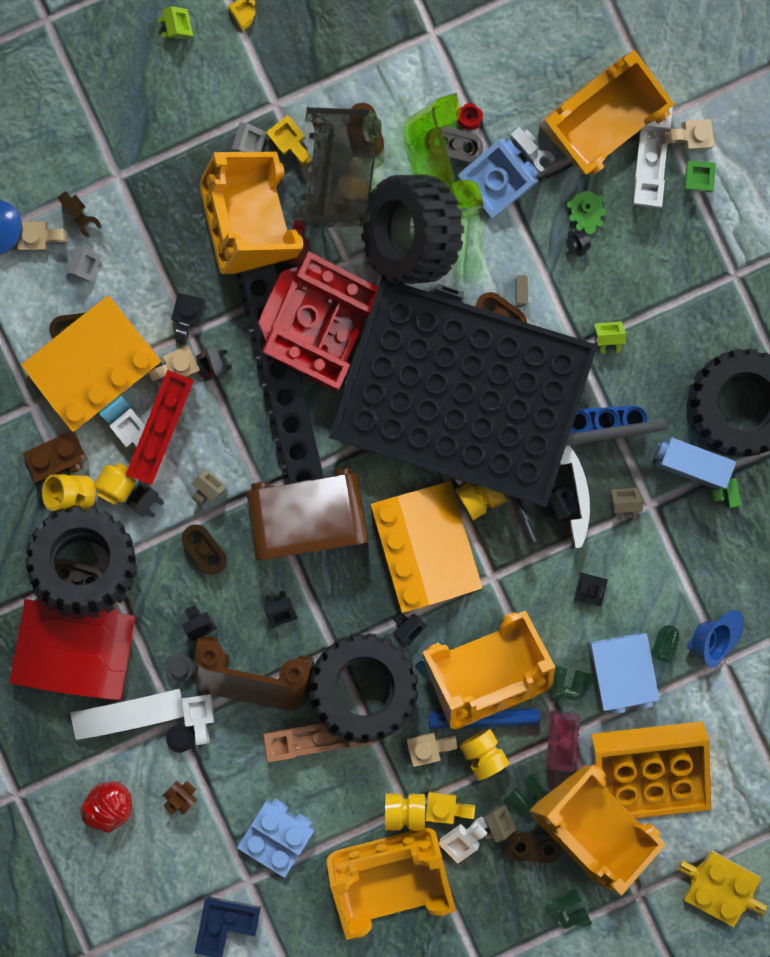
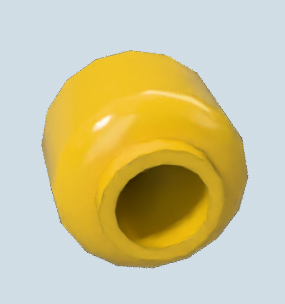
M119 462L116 466L107 464L103 467L94 483L98 491L96 495L112 505H116L117 502L124 503L132 492L136 480L126 475L127 466Z

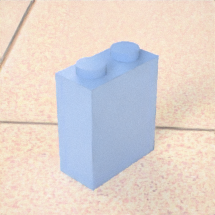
M668 438L662 441V443H658L653 454V458L656 459L654 466L714 489L727 488L736 461L675 438Z
M641 632L588 642L600 706L603 711L608 710L609 714H618L625 712V707L636 705L637 709L653 707L654 701H660L647 633Z

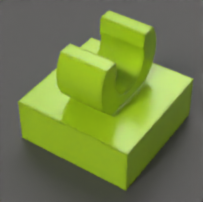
M170 6L162 10L164 16L158 19V23L166 24L167 31L161 33V37L184 40L193 37L188 9Z
M622 321L594 324V334L601 353L606 354L605 348L607 345H615L616 353H620L622 349L621 344H626V332Z

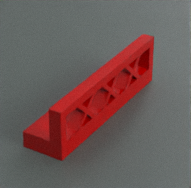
M167 369L126 472L127 476L150 485L153 484L193 384V379Z

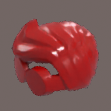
M118 781L97 784L89 792L80 808L82 821L91 829L101 830L105 833H110L116 828L121 827L132 814L131 793L125 785Z

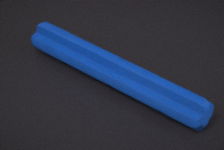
M537 708L505 709L461 728L538 725L540 723V712ZM431 712L429 714V726L431 729L451 728L444 712Z

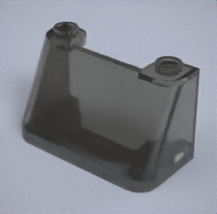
M307 107L305 121L312 123L314 127V133L309 134V139L315 142L308 195L302 194L301 200L305 202L302 206H294L293 220L310 228L364 226L371 217L369 202L377 139L382 131L381 120L371 110Z

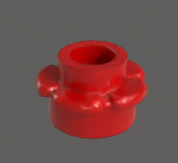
M466 103L463 107H460L456 112L459 127L463 130L478 129L481 125V120H483L482 110L473 103ZM467 115H471L472 119H467Z

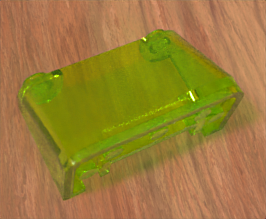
M457 93L438 98L410 116L405 121L403 130L413 174L435 176L442 182H445L451 189L450 193H453L459 201L457 206L462 210L463 217L461 219L481 215L484 202L481 190L474 181L460 180L455 182L441 127H449V125L458 121L460 105Z

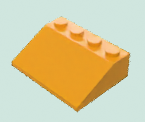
M107 295L23 362L21 366L57 414L74 432L162 362V360L114 300Z
M451 481L371 504L402 613L482 589Z
M703 721L591 734L593 764L597 765L606 774L604 779L607 782L605 785L607 790L634 818L712 810L710 743Z

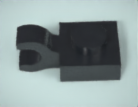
M182 293L177 294L171 317L172 321L178 322L174 335L175 342L186 344L190 327L199 328L206 302L205 299Z

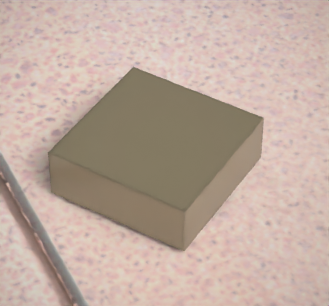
M517 275L515 278V306H526L528 303L527 275Z

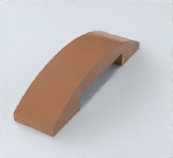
M320 723L263 734L267 762L347 747L354 748L377 744V741L357 744V742L341 740L340 737L330 734Z

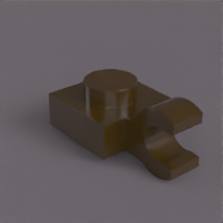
M65 191L57 197L78 224L81 233L86 238L91 237L86 230L88 224L94 223L99 230L102 229V224L97 218L86 216L82 212L86 207L76 194L71 197Z

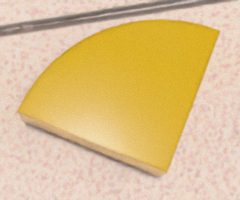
M237 0L228 6L229 11L243 32L249 28L255 18V0Z

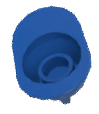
M730 610L717 621H705L697 626L694 636L687 647L691 652L703 658L707 667H717L740 640L744 628V618L741 612Z

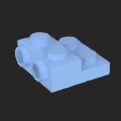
M505 138L499 139L458 174V177L492 219L497 217L515 200H518L539 182L535 177L539 174L537 169L531 162H523L518 155L521 150L512 139L508 141Z
M266 799L237 849L285 878L315 828L311 826L312 821L302 814L298 813L297 816H294L288 812V806L277 799H273V801Z

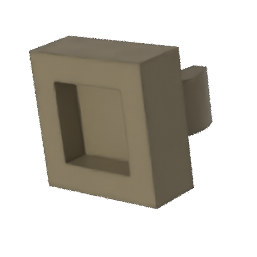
M206 469L191 483L198 489L191 498L199 505L207 498L213 502L222 495L227 486Z
M639 488L611 489V502L618 521H622V513L631 512L633 520H636L638 512L643 511V501Z
M505 804L494 808L484 816L490 832L485 835L486 839L494 838L495 842L505 840L517 830Z

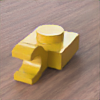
M288 115L266 132L284 156L291 151L303 167L312 161L309 153L300 144L306 139L305 135Z
M429 792L425 821L453 824L454 816L474 819L475 805L456 803L457 795Z

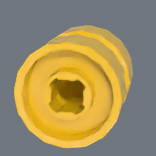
M49 475L42 487L43 503L50 511H59L61 509L73 511L72 506H81L82 511H88L89 506H93L96 498L94 482L87 475Z
M469 483L455 489L472 520L486 514L488 506L494 509L507 502L504 494Z
M490 728L471 736L459 745L466 760H472L470 767L478 781L494 775L510 764L503 750L496 748L498 741Z
M385 793V830L401 831L403 825H406L412 831H425V794H409L407 799H404L401 793Z

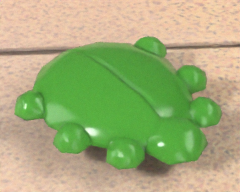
M583 191L576 194L573 200L568 201L567 206L571 208L572 212L569 218L571 221L576 220L578 222L576 225L577 230L584 228L586 233L593 234L596 231V226H603V221L600 218L607 214L602 205V202H604L603 196Z

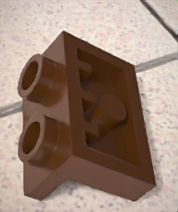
M69 431L22 453L33 475L32 480L34 484H43L49 475L61 474L65 471L68 474L75 473L84 468L82 463L89 461L76 431Z

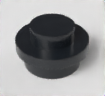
M573 229L568 232L566 245L569 251L579 257L584 256L587 250L591 248L588 235L582 229Z
M184 724L174 725L166 734V743L174 752H185L194 743V733L191 728L186 727Z

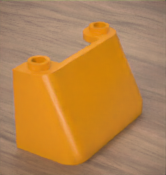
M632 50L611 64L544 117L538 124L583 175L589 173L590 176H593L605 167L602 162L606 159V156L654 120L659 124L671 114L669 109L675 103L637 52Z
M214 152L202 174L200 193L221 274H236L293 259L303 249L302 236L298 235L296 230H287L276 189L279 181L283 179L284 167L279 162L277 152Z
M526 610L518 614L513 612L506 615L502 619L503 622L500 624L499 631L452 650H449L447 645L436 643L429 646L423 652L425 666L451 729L464 727L537 697L552 687L555 665Z
M586 764L539 800L529 810V813L595 883L604 889L622 896L666 844L659 838L661 833L656 827L650 823L644 825L637 822L605 787L607 782L604 779L606 774L595 764L592 766Z
M425 828V831H409L334 851L327 858L330 887L346 940L361 938L367 935L372 929V919L420 906L426 905L428 913L438 917L456 912L437 835L431 828Z

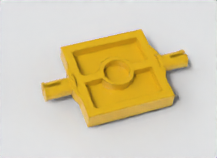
M711 849L705 860L697 868L684 860H681L680 865H678L677 871L691 877L690 886L683 897L684 901L732 927H735L741 914L747 908L758 913L760 916L764 915L767 905L753 899L754 891L761 881L759 875Z

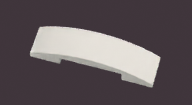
M673 107L669 109L671 114L662 122L657 124L654 120L640 130L633 205L662 208L667 152L664 133L670 131Z
M568 445L565 447L560 465L571 464L580 519L569 520L574 548H580L583 545L588 530L590 498L583 468L575 452Z
M175 689L146 697L70 712L75 739L78 740L184 717L181 690Z

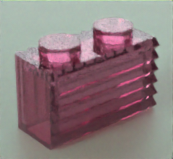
M551 710L546 762L549 770L570 772L577 770L575 765L578 763L575 760L578 758L576 756L578 753L576 749L579 747L577 745L579 742L577 737L580 736L578 733L580 728L578 726L581 724L579 722L581 717L576 712Z

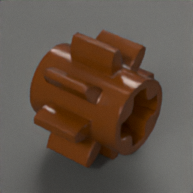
M176 781L162 795L167 800L163 807L172 815L177 810L184 815L197 801L192 795L197 789L188 781L183 785Z

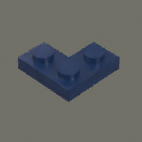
M206 896L194 953L210 957H223L228 931L255 936L261 906Z

